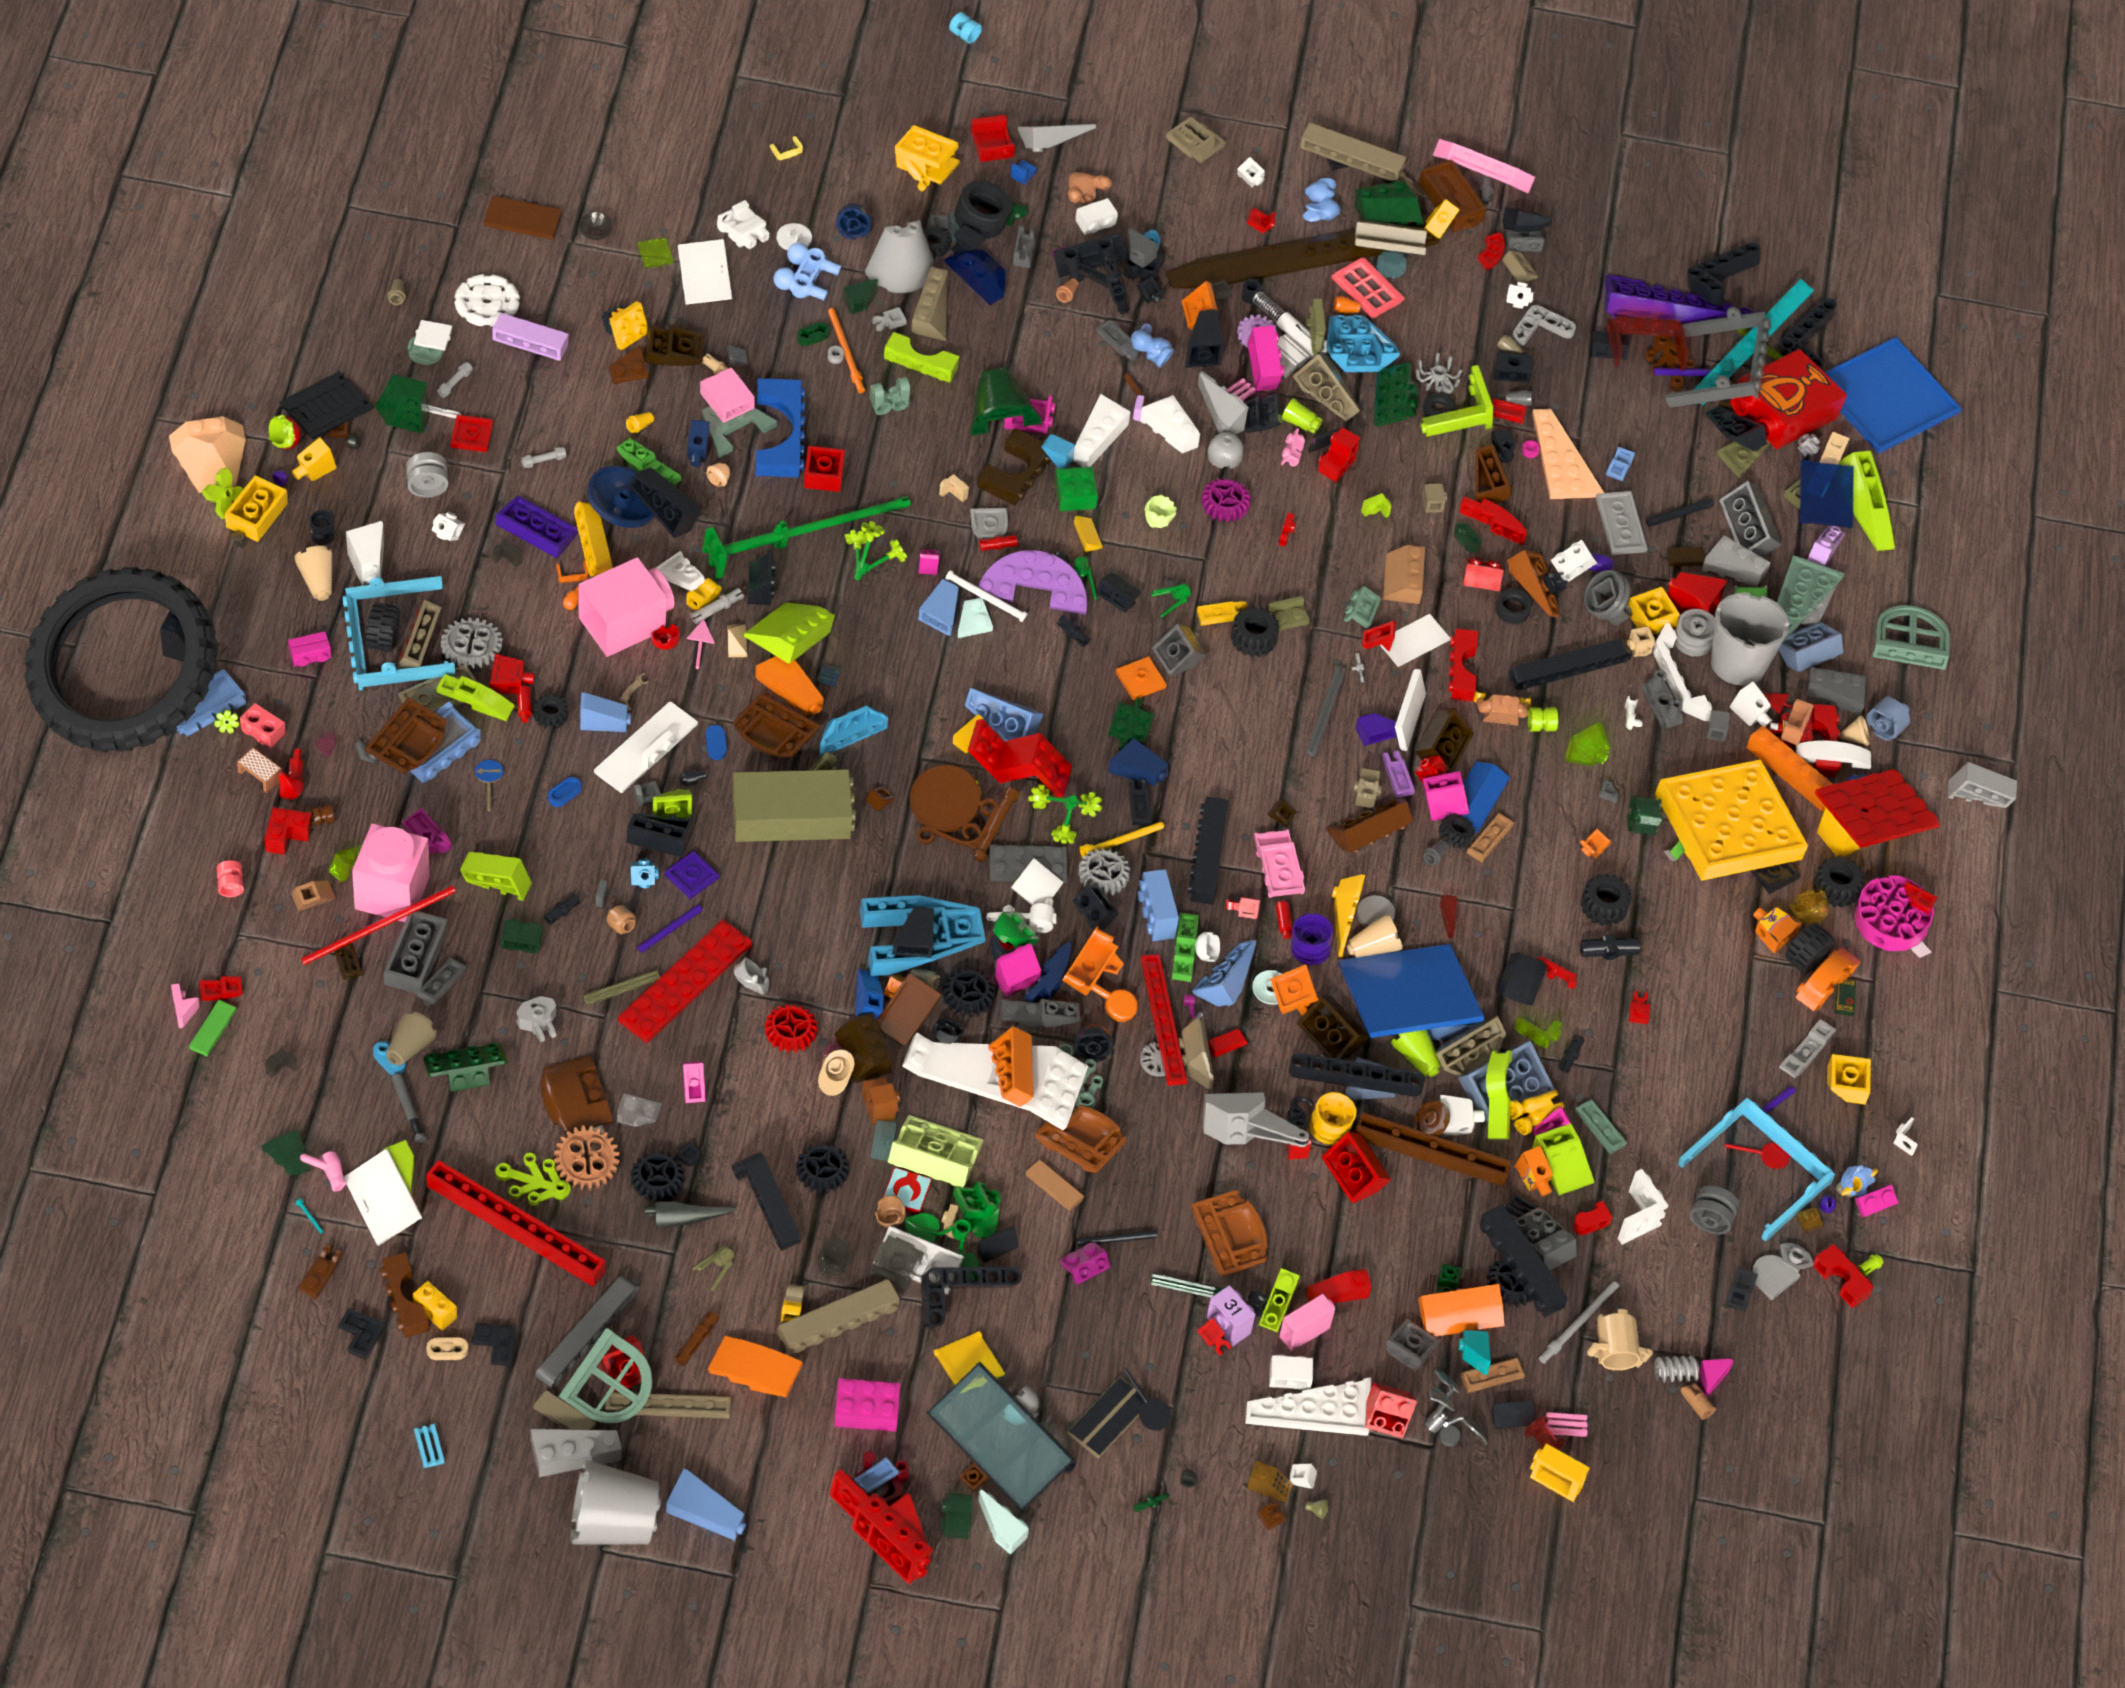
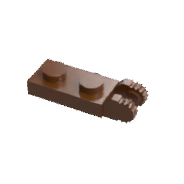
M327 1243L321 1255L317 1257L298 1286V1291L317 1299L336 1270L344 1251L338 1249L333 1255L332 1261H330L327 1257L332 1250V1245Z

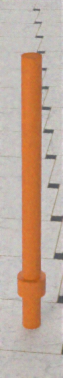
M830 308L828 313L841 348L844 350V356L851 372L850 377L852 382L855 383L858 393H863L865 388L862 383V375L857 370L834 308Z

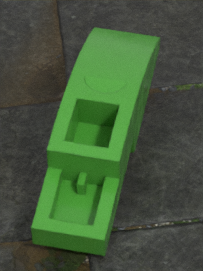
M629 438L617 447V451L636 472L651 467L673 485L681 481L680 474L656 460L653 452L633 439Z

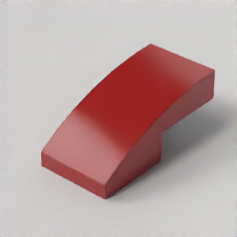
M221 976L220 981L200 980V1001H216L242 996L241 977Z

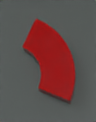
M1501 232L1486 236V249L1478 254V260L1486 271L1496 266L1502 259L1505 241Z

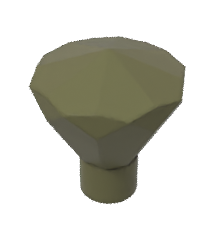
M1326 1499L1315 1503L1307 1502L1305 1509L1314 1512L1320 1519H1324L1328 1512V1501Z

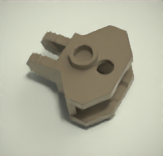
M1361 768L1359 781L1355 780L1353 791L1357 792L1356 806L1374 808L1376 796H1380L1382 785L1378 784L1379 770Z

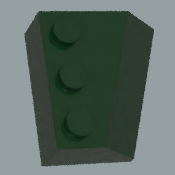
M1397 180L1392 183H1382L1355 190V208L1363 220L1389 224L1391 222H1399L1400 225H1407V222H1416L1417 225H1423L1417 197L1405 180Z
M392 374L375 406L385 423L389 426L411 432L423 433L429 418L428 382Z

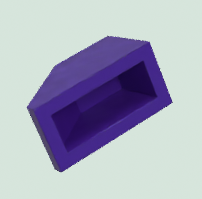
M1375 713L1363 715L1357 719L1355 729L1364 746L1397 737L1396 722Z

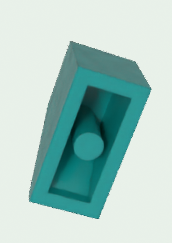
M1464 1330L1463 1338H1459L1458 1350L1462 1351V1359L1482 1374L1488 1375L1491 1361L1488 1332Z

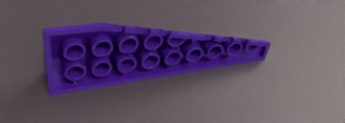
M1608 274L1605 277V309L1608 314L1613 316L1620 314L1630 319L1637 317L1675 324H1687L1726 318L1727 310L1734 307L1732 303L1725 302L1724 305H1712L1697 294L1688 292L1686 295H1683V292L1673 288L1667 291L1661 285L1648 286L1646 281ZM1743 306L1739 309L1741 315L1754 313L1748 307Z

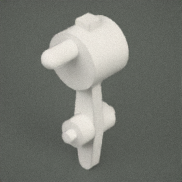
M1047 898L1045 904L1033 905L1030 913H1020L1024 921L1029 922V926L1038 933L1050 932L1053 929V924L1057 922V914H1054L1052 898ZM1007 905L1003 907V912H1015V908ZM1003 912L987 913L986 919L995 922Z

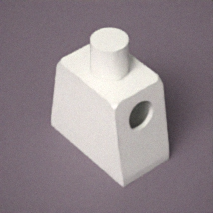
M1754 682L1740 690L1730 705V708L1749 726L1759 722L1762 726L1767 727L1772 722L1766 714L1771 705Z
M1440 1095L1439 1101L1444 1103L1450 1111V1122L1446 1130L1441 1134V1137L1470 1134L1473 1130L1474 1122H1484V1110H1473L1472 1100Z

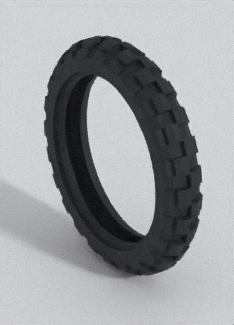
M122 567L121 570L108 569L100 571L94 577L89 578L87 576L76 582V586L67 591L65 589L55 598L57 601L51 607H47L41 615V621L37 627H34L29 639L31 642L30 647L26 650V687L29 690L34 708L44 722L60 737L65 738L74 745L100 752H108L109 750L124 752L131 751L134 747L141 746L143 748L156 743V739L164 735L167 737L176 731L177 726L181 722L187 721L195 713L198 703L203 702L209 691L208 686L210 680L214 678L216 670L215 660L218 656V644L215 638L216 631L212 619L192 590L170 575L167 576L162 574L161 571L149 568L144 570L137 567ZM127 599L151 601L171 611L178 618L183 628L186 650L180 674L174 685L161 700L139 714L115 720H103L85 716L66 703L58 685L57 665L62 646L69 633L79 621L101 606Z

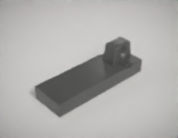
M449 958L418 990L417 997L423 999V1004L428 1007L435 1005L466 972L467 966Z

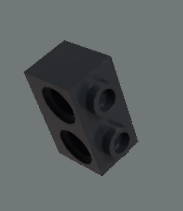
M1086 885L1072 900L1077 906V910L1087 919V924L1093 929H1096L1097 926L1099 927L1098 929H1105L1119 914L1098 885Z

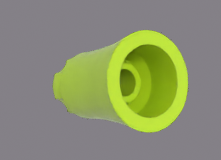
M1295 398L1290 401L1282 415L1283 421L1296 425L1312 434L1318 431L1323 422L1322 418L1307 409Z

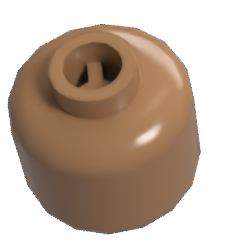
M618 905L609 911L607 923L617 933L625 934L631 932L635 927L636 917L627 907Z

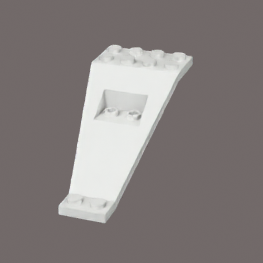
M919 1033L913 1036L902 1065L904 1068L918 1076L1019 1107L1002 1098L998 1084L1000 1078L995 1073L996 1063L992 1062L991 1058L993 1052L989 1051L988 1047L990 1044H944L932 1042ZM1032 1046L1034 1095L1030 1101L1020 1108L1029 1110L1064 1130L1071 1117L1088 1065L1056 1046Z

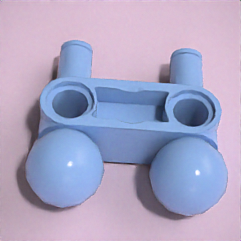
M803 243L792 244L787 251L788 259L793 264L800 265L796 274L789 268L778 269L773 277L776 287L781 290L789 289L797 298H804L810 295L824 301L828 290H824L814 285L823 270L838 276L841 265L827 260L824 252L818 248L808 249Z

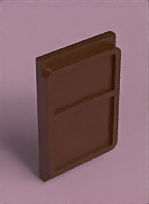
M909 973L876 1020L880 1031L907 1046L938 1003L941 994Z

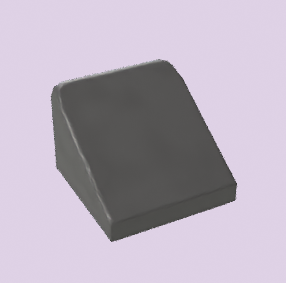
M728 345L730 367L748 366L746 350Z

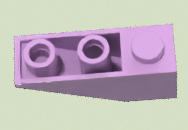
M1829 525L1814 543L1808 561L1826 566L1844 537L1845 532L1841 531L1837 526Z

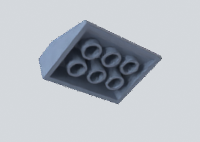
M1531 1041L1520 1043L1507 1050L1512 1051V1062L1509 1064L1506 1074V1087L1511 1101L1517 1100L1521 1103L1524 1099L1555 1090ZM1489 1061L1458 1077L1475 1107L1478 1110H1484V1118L1489 1123V1097L1486 1088V1074Z

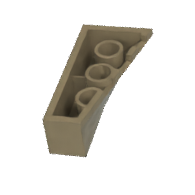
M931 266L912 319L911 333L946 341L948 270Z

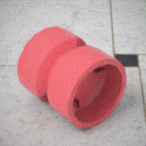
M232 860L218 864L216 868L219 894L224 897H235L242 894L244 891L242 865Z

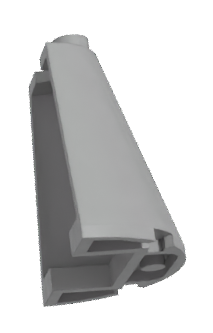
M920 220L907 223L905 228H901L898 225L885 227L865 270L868 279L877 287L882 286L887 288V291L894 293L912 292L925 285L931 266L935 267V263Z

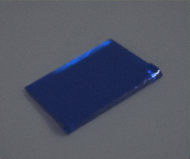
M1807 460L1800 461V523L1853 527L1854 466Z

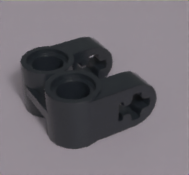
M1127 252L1128 258L1124 260V276L1129 279L1140 277L1141 281L1153 276L1156 281L1161 271L1165 254L1157 252L1156 259L1142 268L1129 260Z

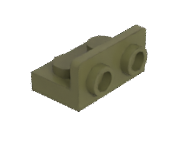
M1303 596L1274 601L1268 604L1270 614H1274L1279 622V631L1309 624V617L1303 606Z

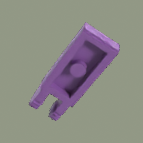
M1398 750L1393 752L1394 762H1391L1387 752L1383 753L1382 760L1396 798L1414 795L1415 789Z

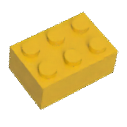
M255 475L226 511V527L259 542L287 506V490Z

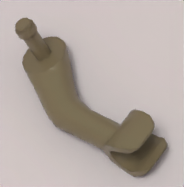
M646 673L638 674L636 681L623 692L620 703L624 702L627 705V711L631 710L627 700L630 699L632 693L640 685L649 682L641 680L642 675Z

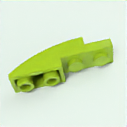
M444 674L436 688L439 694L472 705V710L506 722L515 707L514 704L497 692L464 676L457 679Z

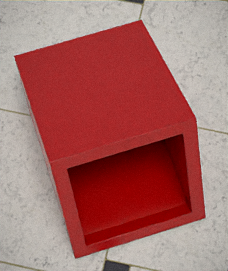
M1680 572L1676 578L1673 577L1668 585L1670 589L1666 594L1680 615L1691 609H1701L1712 615L1722 600L1727 581Z

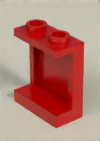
M1006 115L971 119L970 131L980 162L1014 158L1015 145L1011 144L1006 128Z

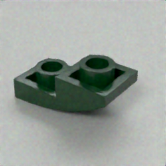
M1441 1264L1435 1294L1457 1291L1461 1272L1460 1267Z

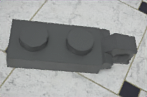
M1112 320L1097 327V333L1122 356L1126 355V358L1131 362L1138 359V351L1132 346L1131 338Z

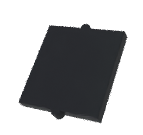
M1342 427L1314 437L1308 452L1311 453L1330 446L1331 436Z

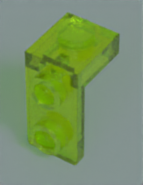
M362 845L337 852L328 872L340 882L347 881Z
M1519 1016L1515 1029L1520 1034L1532 1039L1537 1045L1547 1049L1553 1041L1557 1042L1560 1038L1562 1023L1555 1020L1548 1030L1544 1032Z

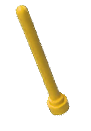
M1158 822L1094 846L1092 844H1085L1080 846V854L1083 858V856H1088L1089 851L1094 853L1095 848L1101 851L1104 847L1106 850L1164 828V823Z

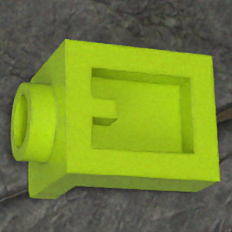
M1381 493L1364 500L1361 512L1364 516H1368L1381 511L1384 517L1387 518L1390 515L1392 506L1390 501Z

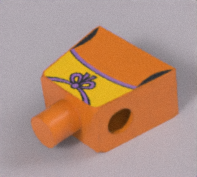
M1760 907L1753 914V917L1759 921L1755 930L1756 934L1774 954L1799 933L1802 925L1800 921L1779 908H1774L1767 913Z
M1541 1146L1523 1152L1514 1166L1529 1191L1538 1189L1542 1197L1547 1196L1552 1192L1548 1182L1552 1178L1553 1173Z

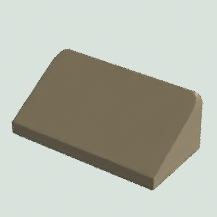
M1508 251L1502 259L1517 282L1525 283L1538 277L1521 252Z

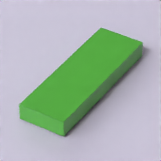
M218 1000L189 1045L190 1049L208 1057L236 1013V1007Z

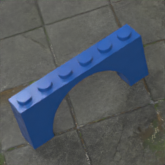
M758 378L757 404L773 407L785 414L792 423L793 432L785 442L776 447L756 450L755 476L799 477L800 470H803L804 459H800V456L804 455V445H800V441H804V430H801V427H804V416H801V413H804V402H801V398L805 396V388L801 387V380Z

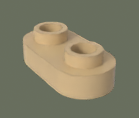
M434 1338L427 1343L426 1347L427 1355L433 1360H460L468 1354V1343L463 1338ZM438 1349L440 1352L435 1353L434 1350Z

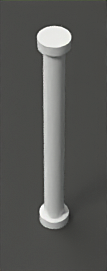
M952 570L948 572L945 578L948 582L952 581L1019 618V621L1022 623L1028 615L1027 612L1014 608L960 578Z

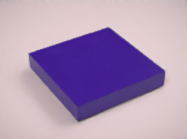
M694 850L664 873L689 899H692L719 879V874Z

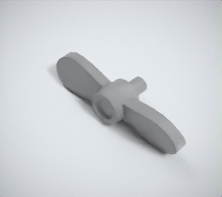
M1355 653L1356 666L1351 668L1352 671L1356 670L1359 672L1360 680L1363 683L1362 671H1364V666L1360 662L1359 653Z

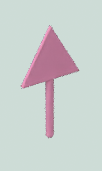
M704 620L687 637V639L699 641L696 669L700 667L702 642L715 644Z

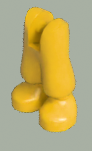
M1557 1090L1524 1099L1521 1103L1517 1100L1510 1101V1118L1512 1120L1523 1114H1528L1527 1117H1522L1514 1122V1126L1522 1135L1530 1134L1532 1126H1537L1559 1107L1565 1108L1563 1102L1553 1105L1551 1101L1559 1095Z

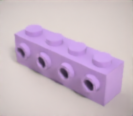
M500 313L492 328L494 341L561 361L568 347V333L511 315Z

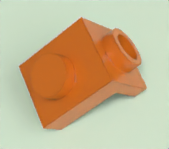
M1596 829L1585 841H1580L1581 850L1588 857L1592 855L1596 859L1611 844V841Z

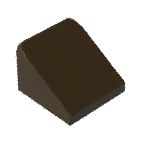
M1283 799L1276 802L1267 815L1286 826L1296 814V811Z

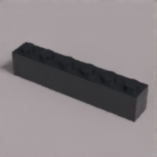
M1206 797L1205 804L1201 803L1199 815H1203V818L1198 820L1197 830L1200 831V835L1196 834L1195 846H1198V851L1194 850L1192 859L1196 864L1191 866L1190 877L1193 878V882H1189L1187 893H1191L1190 901L1213 905L1229 800Z
M1503 1204L1483 1213L1479 1223L1481 1231L1490 1238L1491 1245L1499 1251L1502 1261L1510 1267L1514 1278L1517 1281L1519 1280L1523 1286L1525 1294L1531 1297L1536 1310L1541 1312L1545 1318L1565 1308L1568 1297Z

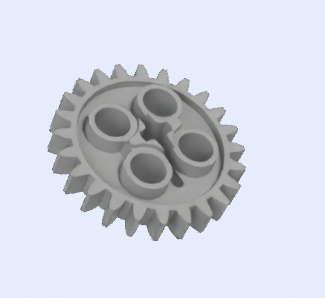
M469 617L468 621H465L462 618L461 623L454 621V626L449 624L448 629H444V634L441 635L442 653H446L445 658H451V663L457 661V666L464 664V667L467 668L468 665H471L474 669L475 665L478 664L482 668V663L489 665V660L494 661L495 654L500 655L503 639L501 638V633L498 632V628H493L492 623L486 625V620L479 622V618H477L475 621H472L471 617ZM471 641H472V650H471V653L468 654V653H469V647L471 646Z

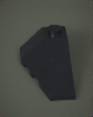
M1722 406L1706 412V416L1729 440L1751 451L1759 450L1760 447L1767 444L1763 424L1745 416H1739L1736 412Z

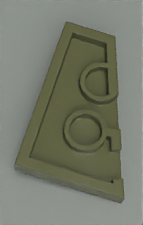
M1767 441V444L1760 447L1759 450L1751 451L1733 442L1719 449L1717 455L1740 479L1767 449L1770 443Z

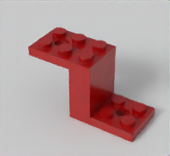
M983 719L976 720L968 751L1000 784L1037 776L1056 797L1064 796L1072 765L1041 733L1003 741Z

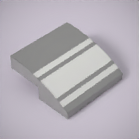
M1288 334L1278 338L1277 347L1281 350L1280 365H1283L1284 377L1287 378L1297 367L1300 369L1312 355Z

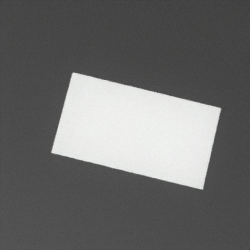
M1428 614L1395 631V638L1390 652L1382 645L1380 646L1399 667L1450 641V637L1435 619Z

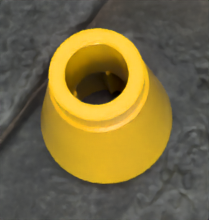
M650 412L630 416L626 420L627 429L631 433H638L652 423L654 417Z

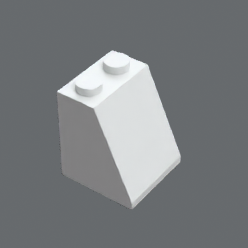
M380 521L346 531L349 559L361 585H370L369 581L372 578H381L384 553L383 523Z

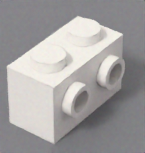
M1107 198L1078 208L1075 221L1083 233L1087 235L1116 225L1118 213Z
M1582 540L1573 543L1570 548L1558 553L1551 560L1558 572H1564L1561 577L1564 581L1568 580V582L1597 564Z
M1282 1354L1272 1355L1269 1387L1307 1390L1311 1388L1313 1358L1305 1356L1287 1357Z

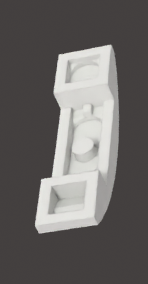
M1810 741L1796 745V753L1807 763H1815L1816 759L1849 762L1855 768H1871V752L1853 744L1836 741Z

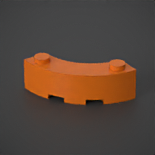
M1844 948L1834 949L1828 959L1814 972L1806 984L1803 982L1798 987V994L1795 998L1811 1010H1819L1835 989L1833 986L1851 977L1861 961Z

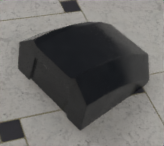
M1505 207L1502 223L1504 229H1511V231L1532 232L1551 226L1552 220L1550 217Z
M1520 952L1511 953L1496 992L1517 1002L1533 1005L1545 977L1547 966L1542 960L1534 959Z

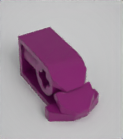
M422 808L401 822L407 833L428 838L429 854L445 853L452 848V843L445 832L436 825Z

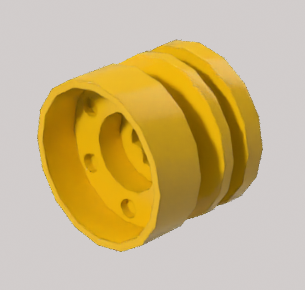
M1331 1092L1321 1096L1309 1120L1311 1134L1324 1144H1336L1347 1132H1350L1356 1118L1354 1103L1349 1097L1341 1093Z

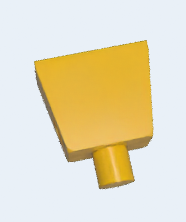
M318 438L297 456L299 466L292 470V473L297 480L306 475L310 481H314L335 470L337 467L331 449L321 438Z

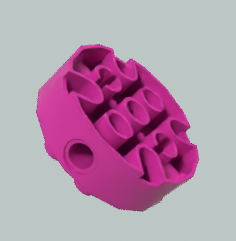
M1889 876L1888 878L1871 880L1862 889L1854 911L1856 927L1862 936L1874 946L1886 951H1906L1918 946L1926 937L1934 915L1933 908L1927 914L1911 906L1904 889L1905 882L1907 881L1923 890L1924 888L1913 880L1901 876Z

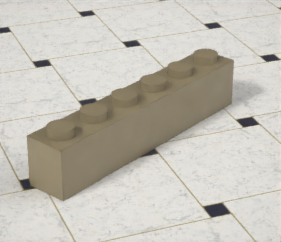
M1310 122L1301 140V149L1393 182L1400 179L1405 169V156Z
M889 1279L779 1325L778 1336L789 1355L794 1352L799 1353L808 1346L818 1345L827 1338L837 1337L848 1329H856L862 1323L872 1322L881 1315L895 1312L899 1308L900 1298Z

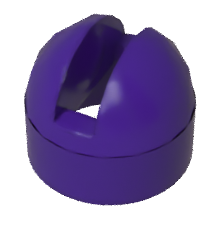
M279 470L272 474V478L278 486H282L288 481V474L286 471Z
M1833 1196L1823 1197L1819 1205L1820 1209L1825 1213L1833 1212L1836 1207L1835 1198Z

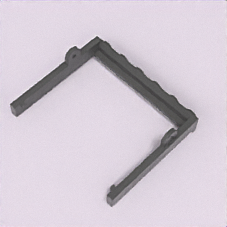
M1732 307L1727 310L1726 318L1677 325L1680 338L1757 326L1758 330L1749 382L1731 385L1729 378L1719 376L1716 379L1717 387L1679 393L1673 391L1671 394H1666L1665 399L1669 408L1754 395V398H1758L1759 390L1762 389L1761 378L1764 376L1763 366H1765V353H1767L1766 343L1769 341L1768 330L1771 329L1770 319L1766 317L1765 312L1741 315L1739 309Z

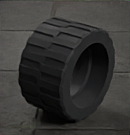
M979 180L968 183L962 189L955 207V222L959 228L966 225L985 239L995 238L1004 230L1012 209L1010 196L999 185L989 181ZM972 205L986 207L987 209L992 211L993 214L989 215L977 211Z

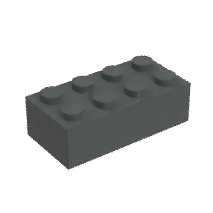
M419 911L407 916L384 971V984L386 986L418 994V990L429 980L447 937L448 919Z

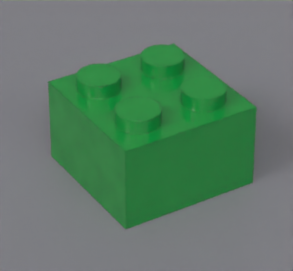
M1093 467L1056 469L1055 488L1059 510L1096 509L1098 494Z

